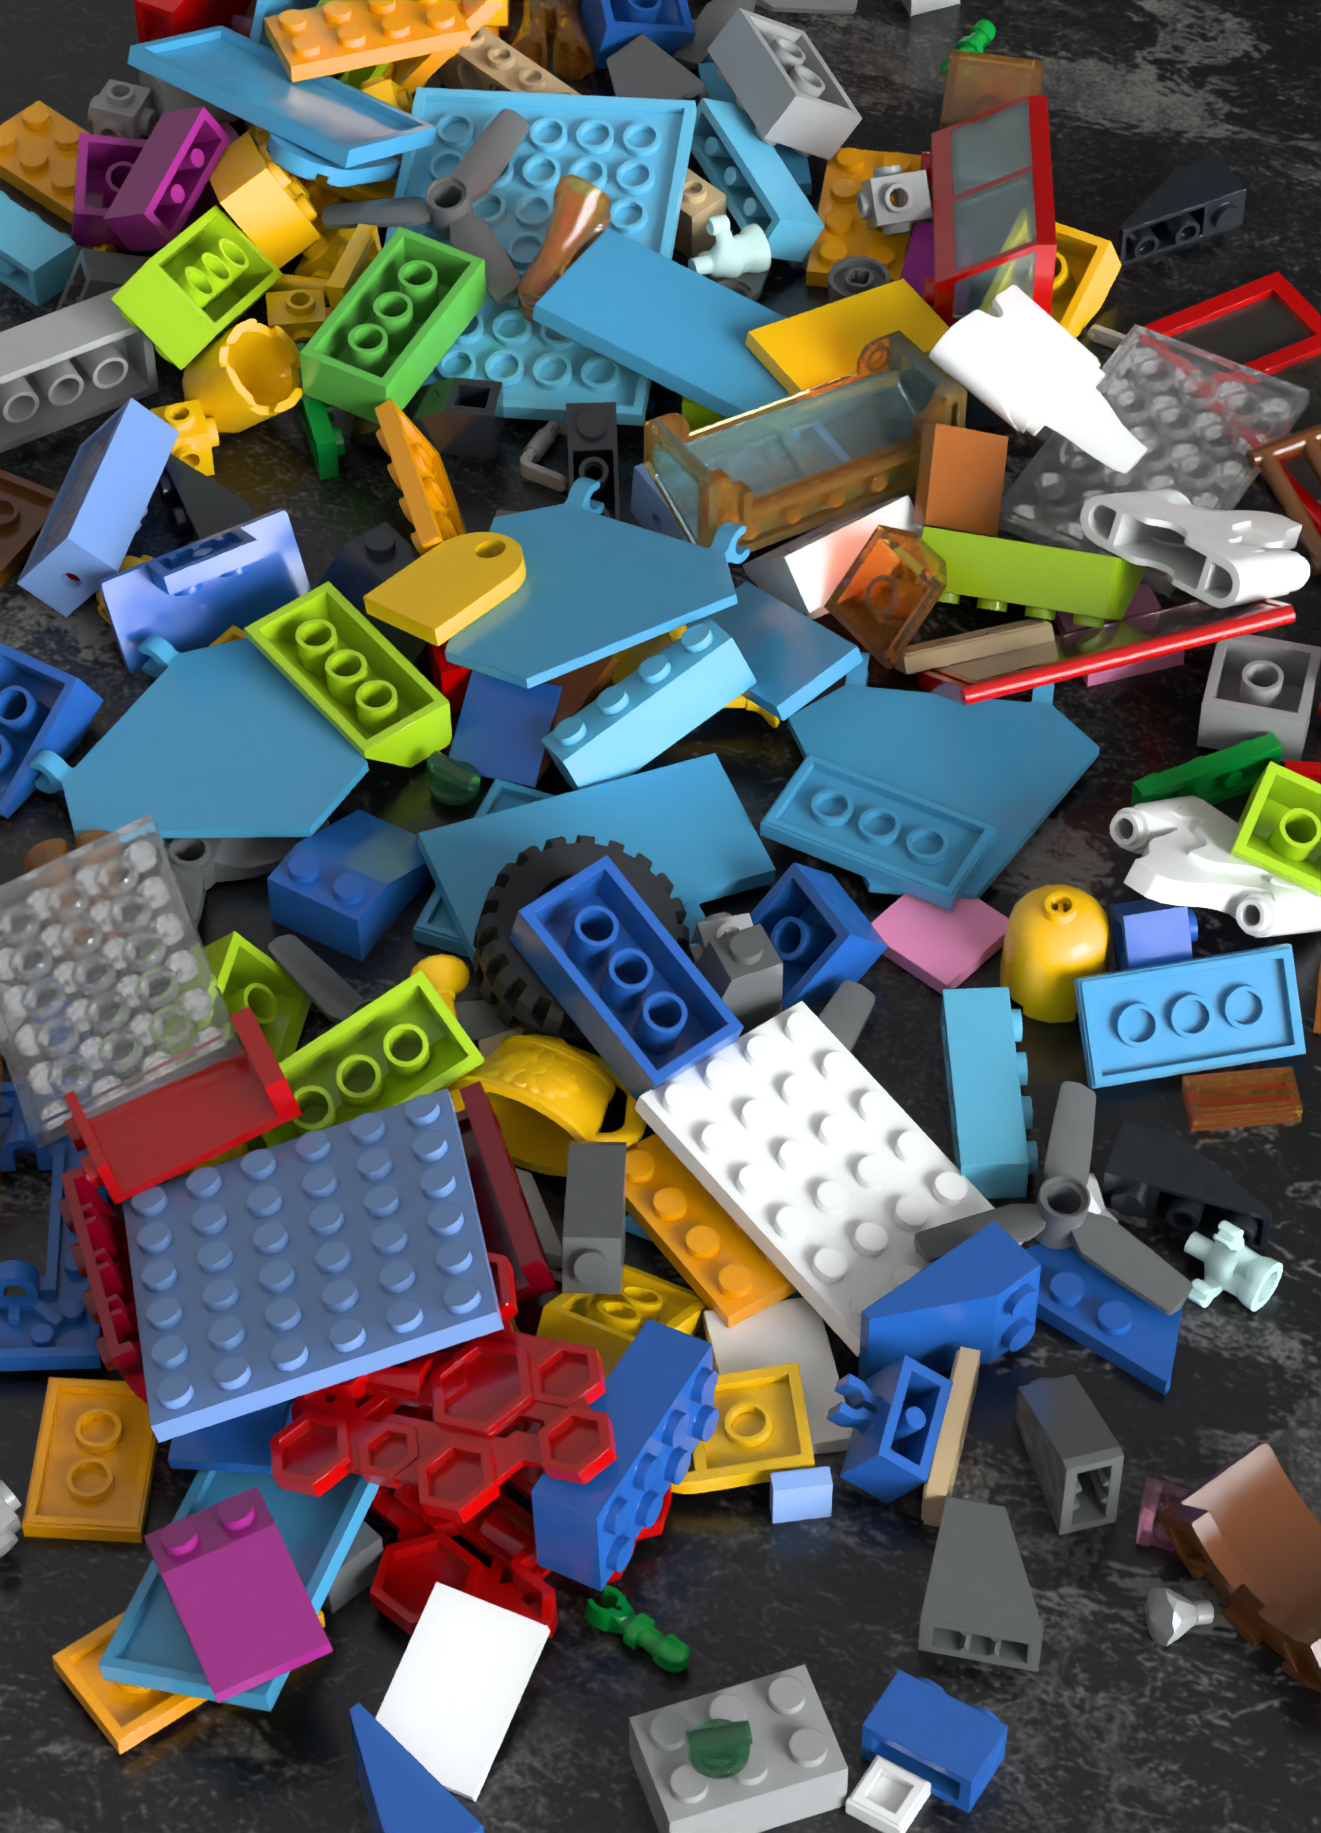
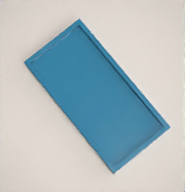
M222 25L130 46L127 64L344 168L434 145L437 126L328 75L292 83L275 50Z
M608 228L534 306L532 320L787 449L792 447L833 398L830 397L801 407L745 345L749 331L786 319V317Z
M715 753L418 833L419 850L472 964L476 948L473 946L475 930L490 887L494 886L498 873L507 863H516L518 854L530 846H537L540 852L543 851L547 839L563 836L566 839V843L569 844L575 843L578 835L594 836L595 844L608 846L610 840L624 844V853L634 858L638 853H641L653 862L650 871L655 876L661 872L665 873L674 885L670 898L678 897L682 900L683 904L695 900L700 904L774 883L776 872L770 857Z
M199 1470L172 1522L179 1521L231 1496L257 1486L318 1615L380 1485L367 1483L362 1475L349 1473L319 1498L280 1489L272 1474ZM152 1559L98 1664L103 1679L217 1701ZM290 1671L222 1702L271 1712Z

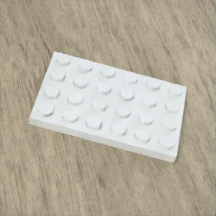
M803 1001L739 1037L735 1043L655 1090L651 1089L640 1095L634 1107V1110L857 1357H859L861 1352L859 1350L861 1311L933 1263L925 1261L916 1252L914 1245L915 1234L945 1223L995 1209L965 1176L960 1175V1170Z

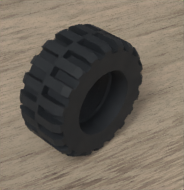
M578 835L576 842L569 844L566 843V839L563 836L547 839L543 851L540 852L537 846H530L518 854L516 863H507L498 873L494 886L490 887L473 941V946L476 948L473 957L474 972L477 977L484 978L480 991L487 1004L492 1005L498 1002L500 1005L497 1017L508 1028L512 1027L515 1023L524 1029L522 1035L539 1034L563 1038L566 1043L581 1046L583 1050L599 1054L510 941L509 937L517 913L528 904L608 855L686 953L690 944L689 928L683 924L686 911L680 898H670L674 885L665 873L661 872L655 876L650 871L653 862L641 853H638L635 858L624 853V844L610 840L608 846L595 844L594 836Z

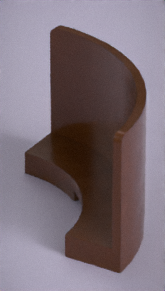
M1257 1442L1157 1516L1177 1554L1195 1581L1205 1575L1228 1604L1221 1613L1228 1622L1253 1647L1259 1642L1264 1641L1285 1659L1282 1663V1671L1321 1693V1523L1291 1484L1271 1446L1267 1443Z

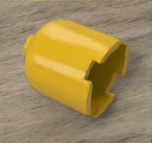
M248 319L215 338L185 367L182 379L185 401L198 399L205 418L214 417L219 433H238L294 407L303 395V386L299 388L301 381L299 368L301 367L300 351L294 340L281 327L276 325L273 328H269L261 323H256V319Z
M1054 884L1034 889L1026 893L1015 903L1006 925L1000 966L1001 987H1009V994L1012 1000L1023 1006V1014L1025 1016L1047 1023L1076 1020L1078 1010L1073 978L1109 972L1111 937L1107 913L1098 900L1080 888L1065 884Z

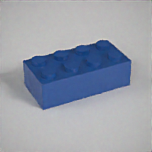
M608 855L518 911L509 937L510 941L636 1102L640 1095L651 1089L655 1090L738 1040L744 1026Z
M651 1319L646 1321L605 1381L606 1392L589 1405L591 1410L607 1413L613 1424L617 1459L585 1485L548 1477L544 1471L531 1490L537 1565L599 1591L603 1590L614 1571L621 1573L626 1568L633 1553L635 1539L643 1527L649 1529L654 1525L662 1508L663 1497L671 1484L678 1485L682 1482L688 1471L692 1452L700 1441L707 1442L716 1428L719 1410L714 1408V1390L717 1384L718 1373L713 1370L711 1343Z

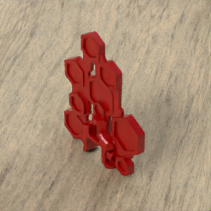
M487 1252L504 1329L453 1345L452 1347L462 1348L455 1355L435 1351L297 1397L291 1408L292 1422L270 1439L272 1476L280 1489L319 1498L349 1473L362 1475L367 1483L398 1489L403 1484L418 1488L419 1502L427 1515L462 1523L468 1522L500 1496V1485L524 1465L544 1469L547 1476L585 1485L617 1459L613 1424L607 1413L591 1410L589 1406L606 1392L602 1358L596 1347L514 1332L513 1325L509 1321L518 1313L513 1267L506 1255ZM402 1404L433 1411L434 1422L391 1412ZM523 1420L545 1425L538 1431L537 1435L515 1430L507 1438H502Z
M402 1404L391 1412L434 1422L433 1411ZM523 1420L502 1438H507L515 1430L537 1435L538 1431L545 1425ZM524 1465L500 1485V1496L466 1523L427 1515L419 1502L417 1487L403 1484L398 1489L380 1485L369 1509L397 1530L398 1534L396 1537L397 1543L385 1546L370 1590L371 1604L412 1636L436 1582H439L546 1625L550 1630L548 1638H553L558 1624L555 1589L543 1581L552 1571L537 1565L533 1516L504 1495L506 1485L509 1484L532 1502L531 1490L544 1473V1469ZM672 1485L663 1497L662 1508L656 1522L649 1529L643 1527L634 1541V1549L637 1540L662 1534L672 1501ZM462 1536L493 1560L491 1567L488 1568L450 1537ZM625 1569L621 1573L614 1571L607 1583L621 1579Z

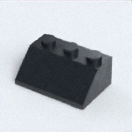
M385 521L345 543L317 587L329 581L428 679L431 677L428 642L366 612L363 596L421 557L419 552Z

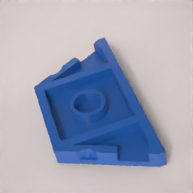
M1040 1243L1025 1249L1041 1264L1036 1317L1165 1395L1170 1389L1182 1308L1173 1315L1162 1313L1081 1258L1073 1245L1065 1249H1052Z

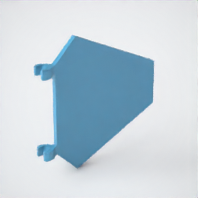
M580 477L573 483L564 504L494 517L489 532L506 535L514 539L522 548L526 566L525 580L516 592L449 639L445 650L446 660L529 689L738 604L728 563L740 564L750 554L748 547L736 544L738 538L746 532V526L731 521L724 522L717 530L711 547L705 548L600 515L604 510V503L590 499L593 492L600 487V481Z
M154 634L149 635L139 645L138 650L143 654L151 656L142 666L143 672L157 679L76 767L71 768L60 756L46 749L41 750L30 762L31 768L43 772L34 782L37 789L49 794L55 793L58 790H64L75 839L311 837L369 771L366 759L248 638L180 653L164 638Z
M860 652L863 661L846 674L844 686L788 718V727L804 759L808 753H811L999 827L997 842L960 897L964 899H979L1099 756L1100 747L1053 706L1054 683L1033 688L1031 702L989 699L963 705L935 693L867 687L870 653ZM861 876L869 892L893 895L905 894L888 885Z

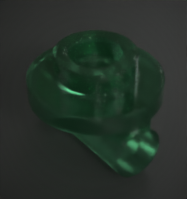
M434 751L430 755L426 767L430 770L428 789L434 799L447 805H460L471 801L477 796L481 787V775L475 767L466 762L456 761L439 751Z
M711 1719L702 1722L694 1730L685 1732L689 1762L698 1773L712 1779L729 1778L738 1774L748 1763L750 1745L753 1744L748 1720L733 1722L727 1719Z

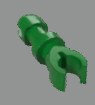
M987 19L979 20L970 29L967 36L960 39L955 50L940 64L939 72H944L950 65L952 67L955 64L958 65L956 69L958 76L953 80L954 85L959 84L971 73L974 63L978 62L983 55L984 48L994 38L996 29L993 23Z
M605 1585L603 1588L601 1605L609 1607L608 1609L599 1607L593 1599H587L584 1615L591 1625L602 1631L623 1634V1642L634 1650L640 1647L653 1655V1662L668 1672L679 1673L685 1670L689 1663L688 1658L690 1657L688 1645L674 1634L666 1636L654 1627L655 1620L644 1612L636 1615L631 1605L627 1602L626 1597L619 1590L609 1585Z

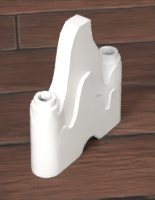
M1016 284L1010 286L993 299V306L987 314L977 309L955 323L930 352L928 358L1016 431H1021L1022 433L1028 431L1035 436L1044 426L1050 427L1098 461L1124 474L1134 468L1148 450L1122 425L1109 403L1096 389L1105 376V373L1099 369L1101 366L1098 362L1099 359Z
M1170 488L1097 495L1088 499L1081 509L1080 522L1082 530L1093 543L1130 563L1149 566L1166 572L1173 578L1172 585L1217 608L1287 595L1289 592L1302 588L1310 576L1308 561L1299 553L1289 550L1296 547L1302 524L1283 515L1264 511H1226L1194 506L1185 495Z
M1183 796L1139 803L1135 806L1119 810L1110 823L1112 839L1121 848L1133 853L1143 854L1141 858L1135 859L1123 883L1146 898L1165 904L1204 907L1224 912L1234 917L1241 929L1255 938L1321 931V896L1230 855L1234 832L1238 823L1204 800L1195 796Z

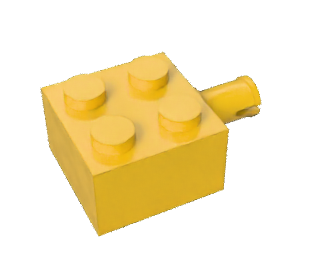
M247 131L227 146L209 180L219 203L246 236L280 269L322 237L314 222L320 215L309 201L310 195L294 174L289 177L286 171L275 164L268 156L269 153L266 151L268 141L265 140L258 144L250 132Z

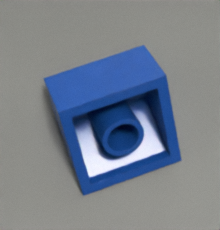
M582 0L581 10L595 68L608 69L606 59L640 34L645 35L667 54L692 41L695 31L687 0Z
M793 863L750 913L753 926L761 924L783 962L782 1012L800 1001H803L809 1007L835 994L840 985L846 980L857 983L888 948L883 938L832 874L798 863Z

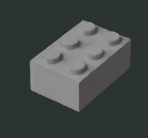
M738 7L707 49L717 65V74L730 85L735 93L736 104L748 113L755 124V133L769 145L776 146L779 143L791 147L802 156L809 157L814 155L830 161L862 120V117L805 31Z
M805 1664L629 1717L630 1758L659 1833H759L846 1806L848 1766Z

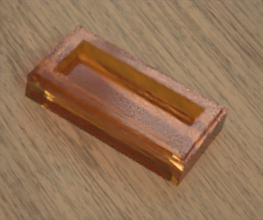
M1292 1066L1183 1076L1181 1089L1191 1132L1301 1122L1303 1108Z

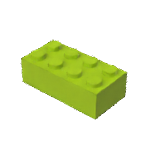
M215 205L152 256L119 289L111 300L119 307L121 315L128 323L139 327L154 342L155 348L161 357L168 362L174 363L182 370L215 338L223 334L240 319L284 274Z

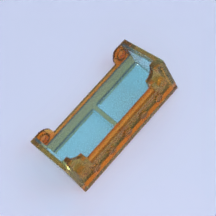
M898 330L869 342L862 349L857 361V372L690 432L688 421L678 413H669L644 422V465L689 543L710 548L719 527L724 522L731 521L746 526V532L738 538L736 544L748 547L750 552L916 490L924 423H939L965 428L967 391Z

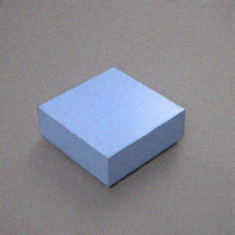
M821 1466L771 1473L769 1506L772 1523L831 1517L833 1483L830 1467Z

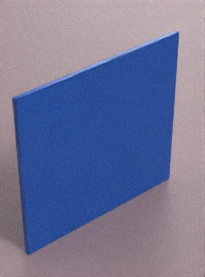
M472 670L445 769L491 779L497 778L510 783L535 788L546 750L541 739L551 731L562 687L541 683L527 689Z

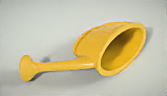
M433 955L419 961L413 967L410 977L422 970L457 1019L454 1000L456 995L461 993L468 985L470 980L469 968L461 959L452 955ZM528 1034L505 1038L496 1050L484 1057V1063L446 1087L454 1103L455 1111L459 1112L465 1109L459 1089L480 1081L496 1112L514 1165L551 1176L567 1177L569 1141L627 1142V1150H629L642 1139L647 1126L643 1118L634 1110L637 1103L602 1057L566 1043L563 1038ZM615 1087L624 1091L627 1096L625 1123L617 1131L600 1133L608 1103L614 1096Z

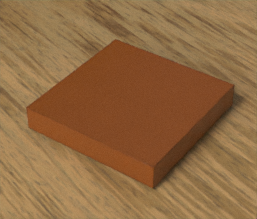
M924 423L913 524L981 536L998 537L1009 437L939 423Z

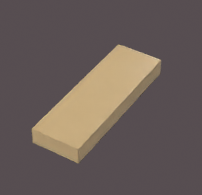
M1034 617L895 648V651H892L895 668L905 674H911L1054 642L1055 638L1052 623Z
M960 1347V1350L956 1351L950 1381L953 1382L928 1478L923 1488L921 1519L923 1524L940 1527L946 1496L951 1497L978 1385L981 1350Z

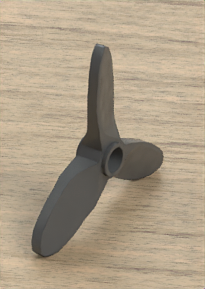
M326 819L315 833L329 826V821ZM307 837L117 839L164 873L143 926L141 955L146 972L152 977H159L167 973L178 963L196 932L203 911L207 889L216 882L250 879L273 872L293 847Z

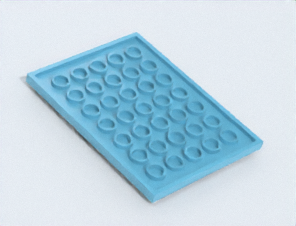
M417 87L411 115L437 126L434 145L403 153L394 198L412 196L425 198V192L430 183L440 177L452 176L453 169L501 110L509 109L516 111L527 120L529 125L528 133L488 194L472 203L474 215L484 219L520 276L523 287L513 299L503 304L495 303L486 292L487 301L422 386L452 377L502 382L504 418L566 421L567 403L616 402L618 425L644 426L651 379L532 320L534 306L540 298L607 228L672 260L697 115L695 101ZM431 221L416 226H402L405 229L451 246L450 240L442 239L435 233ZM388 227L384 246L399 227Z

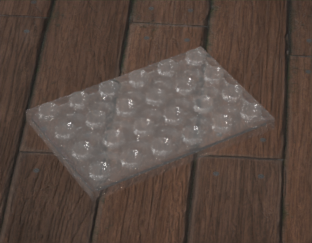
M1135 324L1100 369L1105 373V376L1096 389L1109 403L1122 425L1148 450L1134 468L1124 474L1106 466L1066 437L1053 431L1002 498L999 528L1039 545L1121 558L1093 543L1082 530L1080 522L1081 509L1085 502L1093 496L1170 488L1185 495L1194 506L1214 510H1233L1260 472L1259 467L1251 468L1248 465L1245 457L1246 452L1258 448L1260 445L1285 437L1309 405L1310 390ZM1146 566V571L1140 584L1168 597L1176 589L1171 583L1173 578L1169 574Z
M151 814L0 886V1046L29 1134L38 1148L44 1147L69 1134L63 1122L73 1117L64 1097L67 1093L75 1091L88 1118L91 1119L182 1080L243 1050L162 835Z

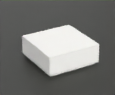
M876 1755L847 1799L845 1812L883 1833H905L929 1797L931 1783Z

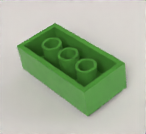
M399 227L299 353L303 394L376 424H379L374 408L387 400L392 399L403 410L487 301L485 260Z

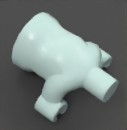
M721 214L709 217L708 221L710 222L706 224V230L709 235L716 237V244L710 250L697 253L698 257L688 260V269L700 275L710 274L714 278H737L745 272L760 273L767 271L771 264V252L767 238L759 225L756 223L749 224L743 227L739 234L733 236L727 215Z
M1226 1220L1219 1223L1218 1228L1220 1230L1218 1234L1213 1236L1215 1242L1198 1232H1193L1185 1244L1184 1251L1204 1262L1205 1276L1203 1281L1196 1278L1191 1282L1192 1290L1188 1299L1206 1308L1213 1298L1224 1290L1237 1297L1242 1305L1253 1312L1263 1307L1270 1299L1281 1279L1283 1264L1270 1257L1261 1256L1245 1246L1244 1238L1242 1237L1243 1230Z

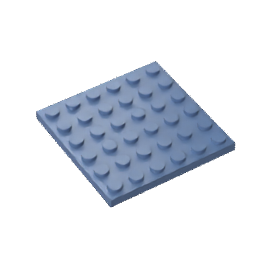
M448 1088L428 1095L416 1096L410 1101L374 1113L362 1114L353 1120L320 1131L308 1132L299 1138L266 1149L254 1150L245 1156L212 1167L197 1169L191 1174L158 1184L123 1201L150 1425L159 1443L504 1329L455 1106Z

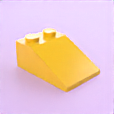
M1025 212L1006 251L1031 242L1030 216L1028 212ZM1055 222L1057 247L1051 317L1074 338H1077L1101 308L1122 265L1111 241ZM1032 253L998 266L977 308L978 310L987 314L993 306V299L1014 284L1029 297L1031 296Z
M624 1264L621 1294L561 1293L544 1305L536 1336L596 1347L602 1358L604 1379L606 1381L648 1319L694 1336L703 1322L704 1311L710 1309L695 1291Z

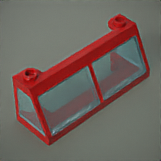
M1027 95L932 133L930 152H921L920 170H926L929 190H932L934 277H924L923 300L929 306H933L934 312L948 326H953L977 309L987 314L993 306V299L1014 284L1051 316L1057 242L1047 96Z

